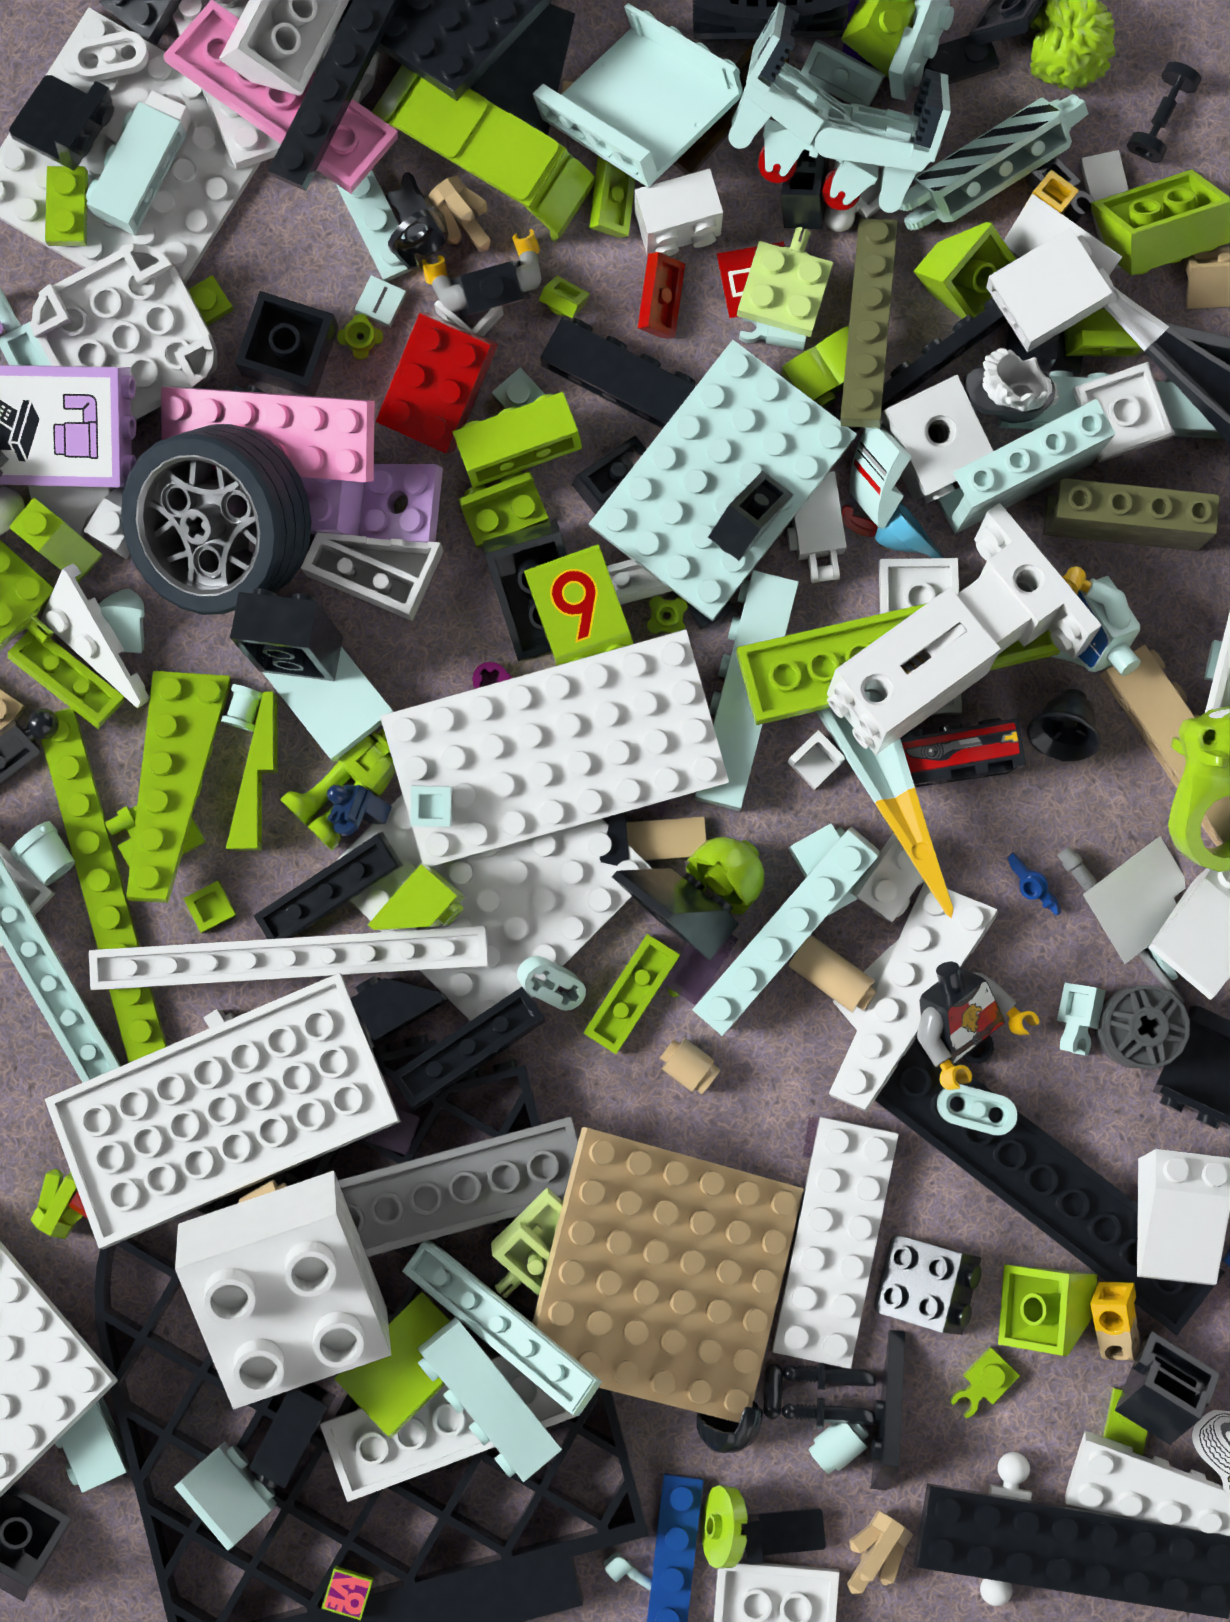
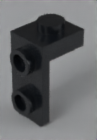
M820 1508L748 1514L747 1524H743L741 1535H746L747 1539L744 1550L746 1552L747 1564L762 1563L763 1555L816 1551L826 1548L823 1512Z

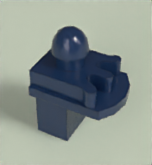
M333 785L327 791L328 799L334 804L327 820L334 823L333 828L335 832L343 836L351 835L357 831L362 819L370 824H386L392 806L374 796L372 791L367 790L361 785Z

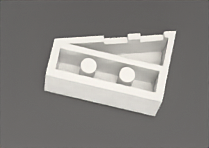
M317 532L301 569L307 577L413 621L444 550L440 542L422 543L404 541L403 539L391 538V540L367 538L366 536Z

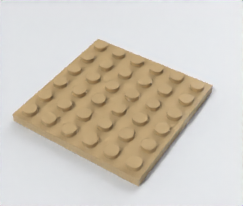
M582 1127L532 1324L602 1381L598 1388L739 1423L744 1408L752 1407L804 1188Z

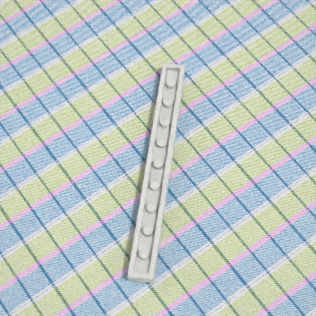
M486 926L89 950L90 989L108 990L333 976L338 973L353 975L488 966Z

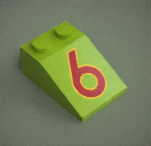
M598 544L524 571L556 666L634 644Z

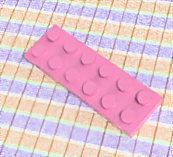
M211 0L164 53V60L168 65L281 144L316 73L313 72L303 93L299 96L250 82L219 60L239 18ZM352 99L317 170L352 194L398 139V131Z
M173 386L161 387L162 440L207 425L233 424L252 429L271 440L288 457L300 477L356 482L374 481L375 401ZM212 464V469L217 470L216 466Z

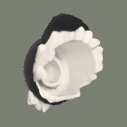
M999 348L996 352L986 356V361L983 362L984 367L973 369L964 379V390L973 409L983 414L995 415L999 420L1007 423L1031 421L1040 416L1049 406L1055 405L1059 399V395H1057L1058 390L1056 389L1058 384L1053 383L1051 378L1040 370L1035 357L1023 361L1012 350L1007 351L1005 348Z

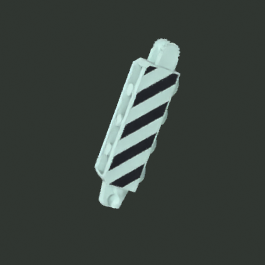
M1074 94L1062 100L1056 99L1051 102L1041 97L914 178L916 185L908 189L899 208L903 212L915 208L913 212L904 218L908 230H919L936 219L941 220L943 223L957 220L1069 149L1072 143L1069 134L1071 127L1089 114L1085 101L1079 99Z

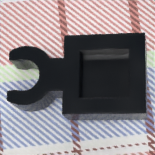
M1057 157L1034 170L1025 181L1035 190L1052 170L1074 187H1077L1081 182ZM1079 191L1066 208L1064 214L1069 220L1077 223L1084 213L1088 214L1090 212L1091 202L1095 200L1088 193Z

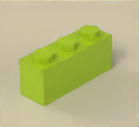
M563 392L555 395H542L533 403L519 408H506L497 416L483 421H471L464 424L461 429L452 431L473 488L582 449L579 432Z

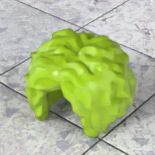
M1047 0L1030 26L1032 30H1041L1033 40L1032 62L1030 63L1031 74L1035 78L1041 79L1045 84L1050 83L1058 86L1060 89H1065L1066 87L1071 91L1075 87H1087L1089 82L1093 83L1098 78L1104 77L1105 72L1110 69L1111 65L1108 59L1113 57L1116 52L1113 44L1115 36L1114 20L1112 19L1111 12L1107 11V6L1098 0Z

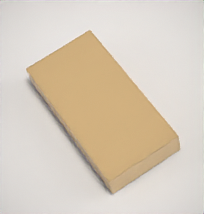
M704 817L626 822L628 845L644 861L689 858L706 842Z

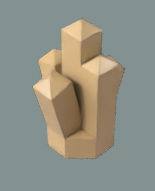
M458 175L446 178L434 187L429 193L428 198L432 205L437 206L444 215L449 233L447 238L448 244L456 245L462 240L459 226L479 252L488 251L491 246V240L474 216L475 214L479 217L487 212L486 200L468 189Z
M877 1511L869 1525L849 1540L851 1551L862 1553L860 1556L861 1562L847 1583L852 1594L863 1593L868 1583L873 1581L876 1575L882 1585L894 1583L904 1550L914 1535L903 1525L881 1511Z

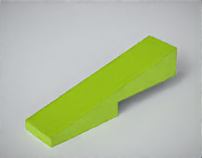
M263 692L227 841L226 849L229 851H262V774L278 773V696L274 692Z

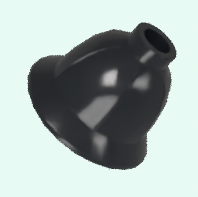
M1069 689L1064 694L1051 700L1042 714L1034 717L1027 728V736L1031 745L1041 754L1060 761H1079L1089 758L1097 753L1102 743L1101 736L1096 729L1093 706L1087 700L1086 695L1077 689Z

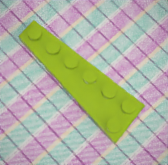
M153 671L126 894L129 901L169 903L183 854V845L191 827L192 813L197 797H199L205 768L207 762L210 761L216 730L220 726L231 686L230 676Z

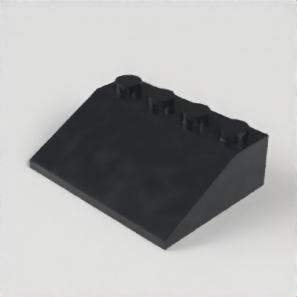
M550 3L470 89L548 136L550 124L542 120L533 93L542 84L558 93L575 13Z

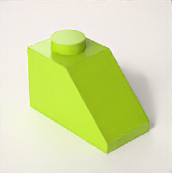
M36 498L29 502L9 526L13 532L61 571L71 564L76 565L81 573L75 577L78 584L103 556L102 553Z

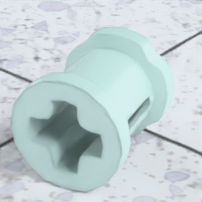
M233 684L231 690L234 692L228 713L222 716L221 722L254 732L255 725L253 722L263 693Z

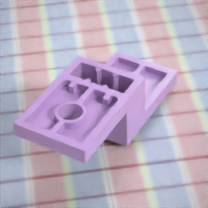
M374 464V481L371 482L300 477L309 499L312 521L311 534L316 535L317 532L366 536L367 538L391 540L392 538L411 542H436L443 468L437 464ZM406 494L408 498L407 507L403 512L396 514L394 503L399 496Z

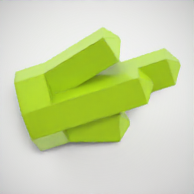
M57 1168L45 1174L38 1206L30 1219L37 1229L49 1236L66 1239L76 1222L83 1217V1215L68 1207V1204L78 1191L71 1171L65 1178L64 1173Z

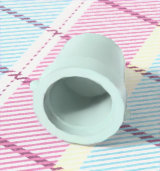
M50 821L41 823L30 830L10 850V854L17 863L20 862L44 886L50 885L61 878L75 864L74 858L57 834L58 830Z

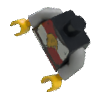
M529 229L530 235L523 239H519L517 233L513 235L512 239L519 255V260L463 274L452 280L447 275L445 258L442 255H438V263L428 264L424 259L422 264L426 283L433 286L439 301L445 308L451 312L459 311L460 318L529 299V291L536 289L541 283V272L537 255L540 252V247L534 230Z
M949 961L940 964L936 968L938 982L922 993L919 999L921 1019L917 1038L935 1067H941L940 1083L943 1088L956 1090L960 1089L959 1083H970L972 1081V1074L965 1065L954 1066L953 1064L1005 1023L1003 1017L1005 1014L1009 1017V1029L1016 1035H1030L1022 1025L1023 1018L1032 1026L1039 1025L1040 1021L1038 1016L1032 1011L1020 1012L1014 1006L1017 1002L1000 985L983 973H972L959 967L958 963Z

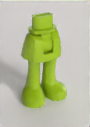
M384 728L378 733L373 731L342 755L331 771L308 792L302 794L289 791L280 801L306 826L329 800L327 796L328 789L333 785L342 786L350 778L355 781L354 785H361L367 790L372 791L373 795L379 797L388 786L396 771ZM333 806L308 826L331 851L341 841V835L336 833L333 828L334 823L327 820Z

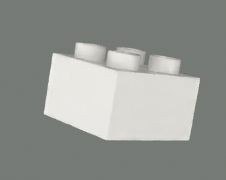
M334 1171L178 1224L175 1270L233 1410L391 1356L387 1307Z

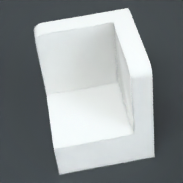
M818 730L789 758L787 763L815 790L846 758Z

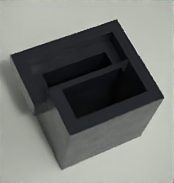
M1151 1331L1143 1339L1115 1411L1171 1445L1201 1420L1204 1409L1211 1402L1220 1373Z

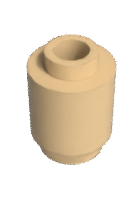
M686 1038L680 1043L673 1039L660 1056V1059L665 1062L661 1068L664 1072L692 1092L695 1089L701 1095L720 1071L713 1064L715 1061L713 1058Z

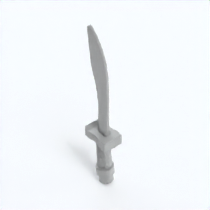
M1070 846L1057 855L1062 861V866L1065 870L1071 872L1085 892L1098 883L1083 864V859L1080 855L1075 853ZM1145 949L1140 952L1138 956L1167 991L1172 992L1183 1003L1185 1000L1153 958Z

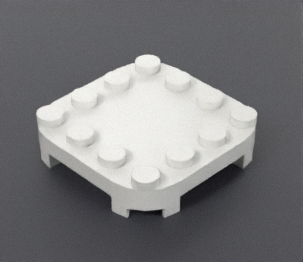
M131 243L120 246L119 251L54 285L48 284L38 293L39 297L33 307L30 326L33 336L38 338L52 366L130 367V375L134 377L136 385L135 396L131 399V415L135 417L137 422L161 409V387L200 388L209 381L211 375L217 370L218 362L214 339L176 266L167 255L148 245Z

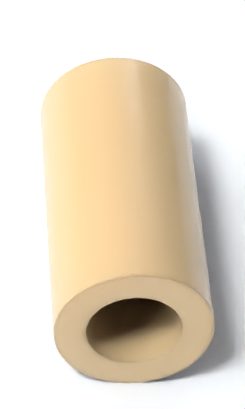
M810 935L804 941L788 967L852 1013L857 1007L864 1011L877 993V991L872 989L875 983L874 979L813 935Z

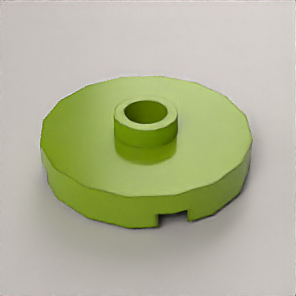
M718 1485L711 1489L707 1495L702 1514L701 1535L704 1554L709 1564L715 1569L735 1567L741 1560L747 1543L746 1535H741V1524H747L748 1520L745 1500L737 1488L727 1485Z

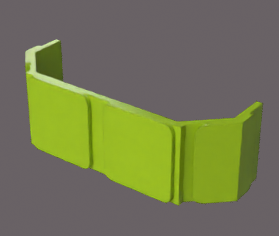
M404 65L400 67L372 110L373 114L394 129L402 131L524 205L550 230L551 240L555 243L563 235L594 186L595 176L578 159L574 158L564 146L557 143L556 140L513 114L492 104L485 97L470 88L456 101Z

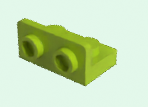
M519 471L500 478V483L486 488L485 484L475 488L471 487L464 492L465 497L458 499L477 549L483 547V541L549 521L531 471L526 473Z

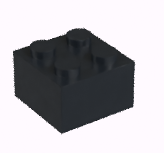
M259 291L235 365L242 376L305 396H315L339 328L334 314Z

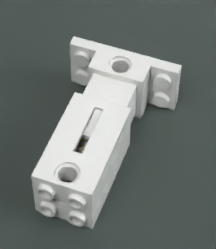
M1001 503L987 511L974 539L978 552L987 561L979 579L958 594H955L949 587L835 670L827 692L829 696L827 701L838 717L842 718L845 716L853 726L852 732L858 743L865 749L870 747L875 755L879 754L987 675L997 655L1017 640L1025 647L1049 630L1055 646L1060 651L1067 652L1072 659H1075L1086 651L1102 626Z

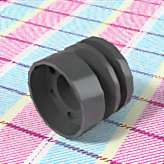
M1129 986L1113 992L1103 1002L1098 1029H1095V1035L1100 1049L1111 1061L1126 1068L1156 1069L1170 1064L1183 1052L1189 1039L1190 1020L1184 1005L1172 992L1159 986ZM1140 1018L1152 1021L1153 1025L1148 1028L1151 1035L1139 1034L1138 1029L1142 1026Z

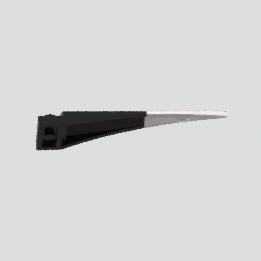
M1113 286L1110 301L1104 308L1230 444V365L1170 328Z

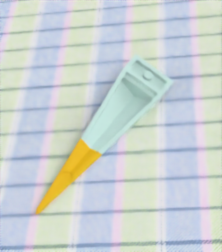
M831 708L816 711L944 912L952 918L953 906L927 829L901 739L899 738L875 755L870 747L865 749L858 743L852 732L854 728L845 716L842 718L838 717Z

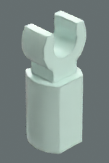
M743 318V321L755 324L756 330L753 332L740 331L739 340L750 344L761 339L766 340V344L804 350L806 336Z

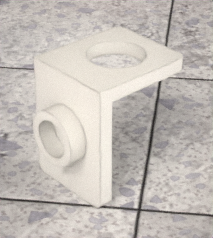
M439 300L434 304L436 313L440 317L481 336H484L504 315L503 306L492 308L471 329L453 312L445 308Z

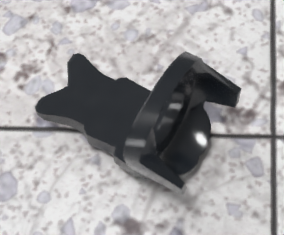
M405 172L402 176L400 189L389 191L386 194L387 201L399 211L400 221L402 222L391 235L388 247L410 270L418 267L414 254L418 253L427 256L435 254L444 245L449 233L443 213L437 206L432 205L427 195H423L418 188L414 176L410 172ZM407 231L406 235L408 239H401L404 232Z

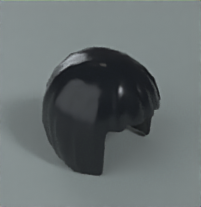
M753 1401L752 1407L744 1408L739 1423L697 1412L696 1428L700 1438L711 1450L718 1453L740 1452L750 1446L758 1436L762 1424L763 1410Z

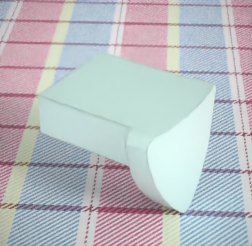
M123 589L109 595L99 603L103 617L109 622L124 648L122 652L142 653L144 649V603L137 593L131 589Z

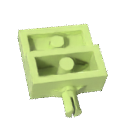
M802 227L795 228L790 247H779L759 241L738 307L737 316L811 337L831 275L833 262L811 256L805 252L811 235L809 230L804 229L801 242H799Z
M548 1187L491 1242L492 1256L510 1271L495 1285L498 1293H502L504 1298H508L522 1282L538 1296L540 1294L563 1201Z

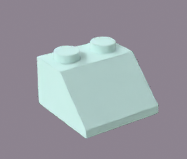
M223 1442L174 1487L228 1551L258 1524L277 1503L272 1498L275 1496L273 1488L257 1481L246 1466L249 1464V1461L237 1446L229 1447L226 1442Z

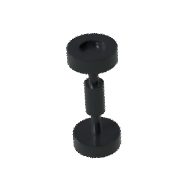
M1168 62L1162 72L1161 77L1163 81L1173 87L1168 97L1164 96L1151 120L1153 127L1150 133L1134 132L1127 143V148L1131 153L1152 163L1161 162L1167 151L1166 145L1156 136L1160 128L1166 127L1177 105L1175 98L1179 90L1186 93H1194L1202 80L1201 75L1195 69L1180 62Z

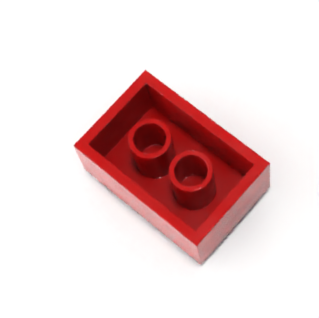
M429 312L419 313L375 422L445 454L453 452L457 443L452 431L461 429L466 424L499 343Z

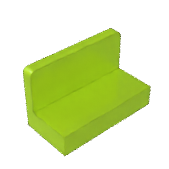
M1099 309L1064 330L1066 356L1129 357L1138 356L1145 352L1106 309Z

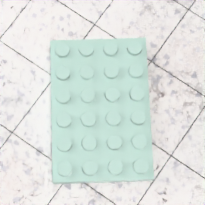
M732 340L590 521L589 527L713 621L853 442L857 433L847 426H841V421L736 341ZM761 471H764L794 495L757 543L738 561L732 555L724 552L708 536L728 505Z

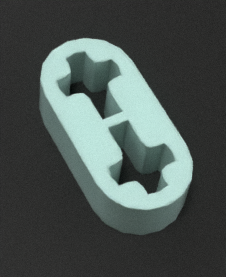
M532 956L526 959L517 971L519 983L530 995L560 1010L567 1011L578 1007L586 996L585 985L576 974L544 957ZM543 973L547 977L545 981L537 977L531 979L534 974L541 975ZM561 986L565 989L571 988V990L568 993H560L557 990V988Z

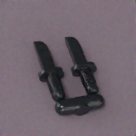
M818 1362V1368L816 1366L814 1368L812 1366L804 1368V1366L795 1367L790 1365L783 1371L775 1363L770 1364L766 1368L763 1411L767 1418L772 1420L778 1418L782 1409V1415L786 1419L796 1418L798 1420L800 1418V1420L808 1419V1421L816 1419V1428H824V1422L875 1424V1414L871 1410L860 1407L825 1406V1398H817V1406L815 1404L813 1406L805 1404L804 1406L798 1403L797 1405L788 1403L782 1407L783 1376L788 1381L798 1380L800 1382L802 1380V1382L810 1381V1383L818 1381L817 1389L825 1390L826 1384L876 1386V1377L872 1372L861 1369L826 1368V1364Z

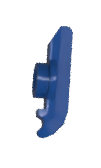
M1012 852L1007 859L1011 869L1020 878L1021 894L1030 900L1039 898L1043 902L1042 906L1044 908L1050 909L1054 915L1061 914L1060 904L1048 889V881L1045 876L1040 872L1031 871Z

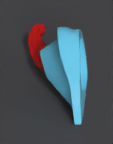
M902 502L899 503L884 529L877 527L870 519L853 515V508L850 505H845L841 509L843 523L856 534L866 537L875 536L879 544L894 551L921 553L931 558H944L920 523Z

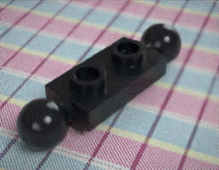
M40 708L33 711L28 718L27 727L24 729L14 719L0 730V783L41 753L40 746L35 741L37 738L49 739L56 734L59 728V719L52 710Z

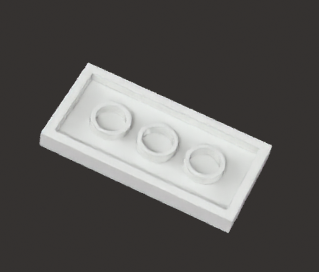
M958 558L879 560L880 614L928 603L949 587L955 594L959 593ZM961 694L932 715L961 714Z

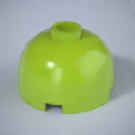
M716 837L707 840L687 860L690 862L686 866V870L705 886L702 891L705 893L708 886L714 893L722 897L733 907L730 911L733 914H744L762 892L765 882L763 865L758 858L759 852L753 844L746 840L739 841L730 837Z

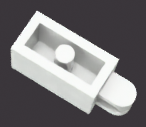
M835 471L828 472L793 517V527L787 528L789 551H797L798 560L808 559L812 583L839 580L840 573L837 555L844 554L847 548ZM829 556L830 565L817 567L816 558Z

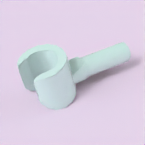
M615 1552L604 1561L606 1572L615 1582L627 1574L631 1579L650 1591L651 1579L633 1567L630 1561L627 1562L624 1558L619 1557L622 1553Z

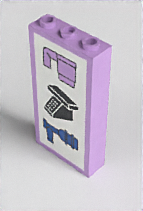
M0 365V450L9 459L0 468L3 471L0 477V485L125 487L129 472L137 462L135 455H132V439L136 435V420L131 415V399L135 396L136 385L134 377L130 375V367Z

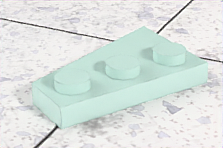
M950 0L915 1L916 10L913 18V28L907 26L904 29L888 70L892 98L906 101L913 86L917 87L920 84L928 58L932 59L935 56L943 30H948L952 24L954 8L950 7Z

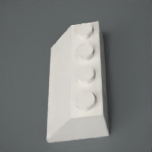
M249 0L219 60L250 82L299 96L303 93L349 0Z

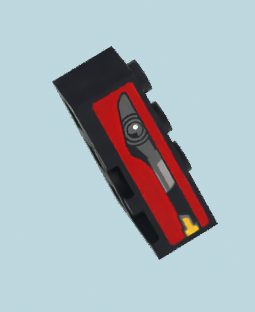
M1001 718L978 721V725L964 728L962 724L946 725L939 727V732L925 735L923 729L911 730L901 737L915 788L1011 774L1026 765L1018 718L1001 721Z

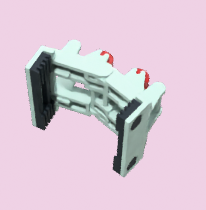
M779 2L753 47L746 86L738 108L733 115L732 127L728 135L731 145L738 149L747 147L764 125L762 137H764L765 146L760 152L758 167L761 175L772 183L785 182L794 175L797 168V159L804 149L810 151L809 156L817 158L819 153L823 157L835 159L834 170L827 174L823 182V198L831 208L839 211L848 210L855 206L860 199L861 193L877 181L878 166L876 165L883 166L879 180V206L885 212H896L901 207L904 196L917 172H922L930 162H935L951 113L948 75L925 69L922 86L920 85L919 94H917L916 102L914 103V111H912L911 115L890 109L883 110L851 103V105L841 103L800 74V70L785 62V59H788L790 55V50L792 51L795 45V38L790 34L794 30V25L798 23L799 13Z

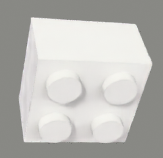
M710 168L656 183L649 188L646 186L635 189V216L647 256L648 253L661 252L667 256H672L679 251L678 247L692 243L696 248L708 246L716 241L715 237L721 235L723 210Z

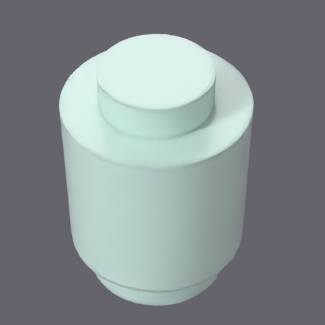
M832 1423L814 1438L815 1444L809 1448V1451L820 1467L827 1474H830L835 1469L838 1471L843 1469L869 1447L865 1440L869 1433L862 1424Z

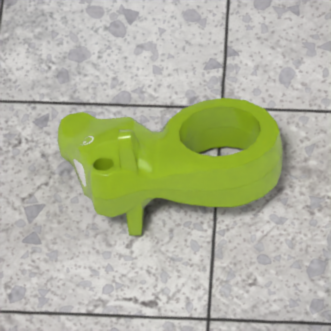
M1230 706L1208 710L1197 718L1184 720L1178 730L1179 737H1173L1171 747L1175 751L1185 756L1186 765L1171 807L1168 822L1169 833L1175 847L1187 859L1202 867L1218 872L1230 871V838L1227 842L1217 847L1206 848L1201 838V822L1206 811L1214 802L1230 796Z

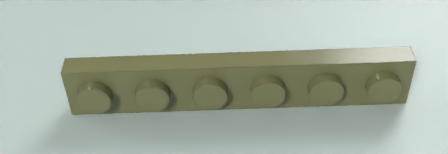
M859 218L841 408V426L880 428L898 220Z

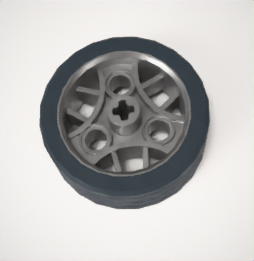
M233 424L207 425L155 443L140 456L129 472L122 495L121 520L124 539L137 569L145 581L162 598L183 610L201 615H219L234 611L239 592L252 593L253 589H266L276 593L287 585L298 572L310 544L312 521L309 499L300 475L288 457L271 440L249 428ZM212 464L217 468L218 480L211 478ZM250 540L256 545L254 553L248 550Z

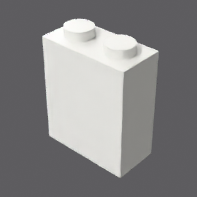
M1071 227L993 273L988 278L986 288L1027 352L1106 306L1112 296L1111 289L1113 284L1109 275L1103 268H1096L1090 258L1092 251L1088 242L1082 235L1077 237Z

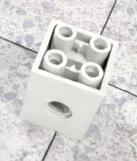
M958 375L882 411L881 424L887 428L912 456L901 476L914 501L924 497L926 503H929L955 491L952 483L957 480L953 472L993 452ZM929 427L937 432L938 443L930 439L928 435Z

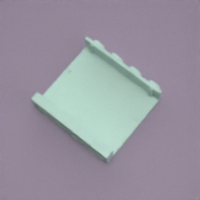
M627 3L624 8L631 29L561 95L545 84H542L533 93L542 120L649 188L742 97L743 88L739 78L740 71L729 59L722 60L712 54L704 44L692 42L684 37L677 28L673 26L667 27L657 21L649 11H641Z

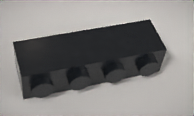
M562 317L540 357L541 366L661 429L665 427L696 387L695 380L679 371H675L672 374L660 368L661 363L655 358L643 353L639 357L627 351V345L617 338L607 336L604 339L592 333L593 328L584 321L576 318L569 321Z

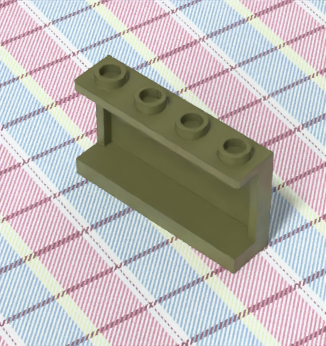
M1064 478L1059 482L1058 496L1048 495L1046 497L1043 535L1197 551L1217 534L1220 497L1217 494Z

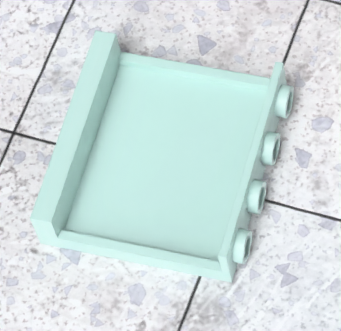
M1095 399L954 471L953 474L960 487L938 498L937 502L954 534H957L984 520L987 511L998 503H1001L1006 509L1090 466L1116 433L1100 403Z

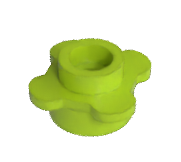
M357 314L348 322L345 329H341L338 332L337 339L341 345H347L353 351V356L356 359L364 360L368 357L369 350L374 345L383 342L384 335L381 329L372 326L366 315ZM363 334L364 338L362 340H358L357 335Z
M655 596L650 600L649 606L652 609L651 619L647 622V628L651 633H675L685 630L683 613L686 612L688 606L684 599L676 598L673 601L664 600L661 596ZM668 612L671 614V618L665 619L663 615Z

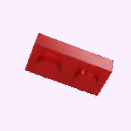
M661 252L648 253L638 329L660 338H675L686 263Z

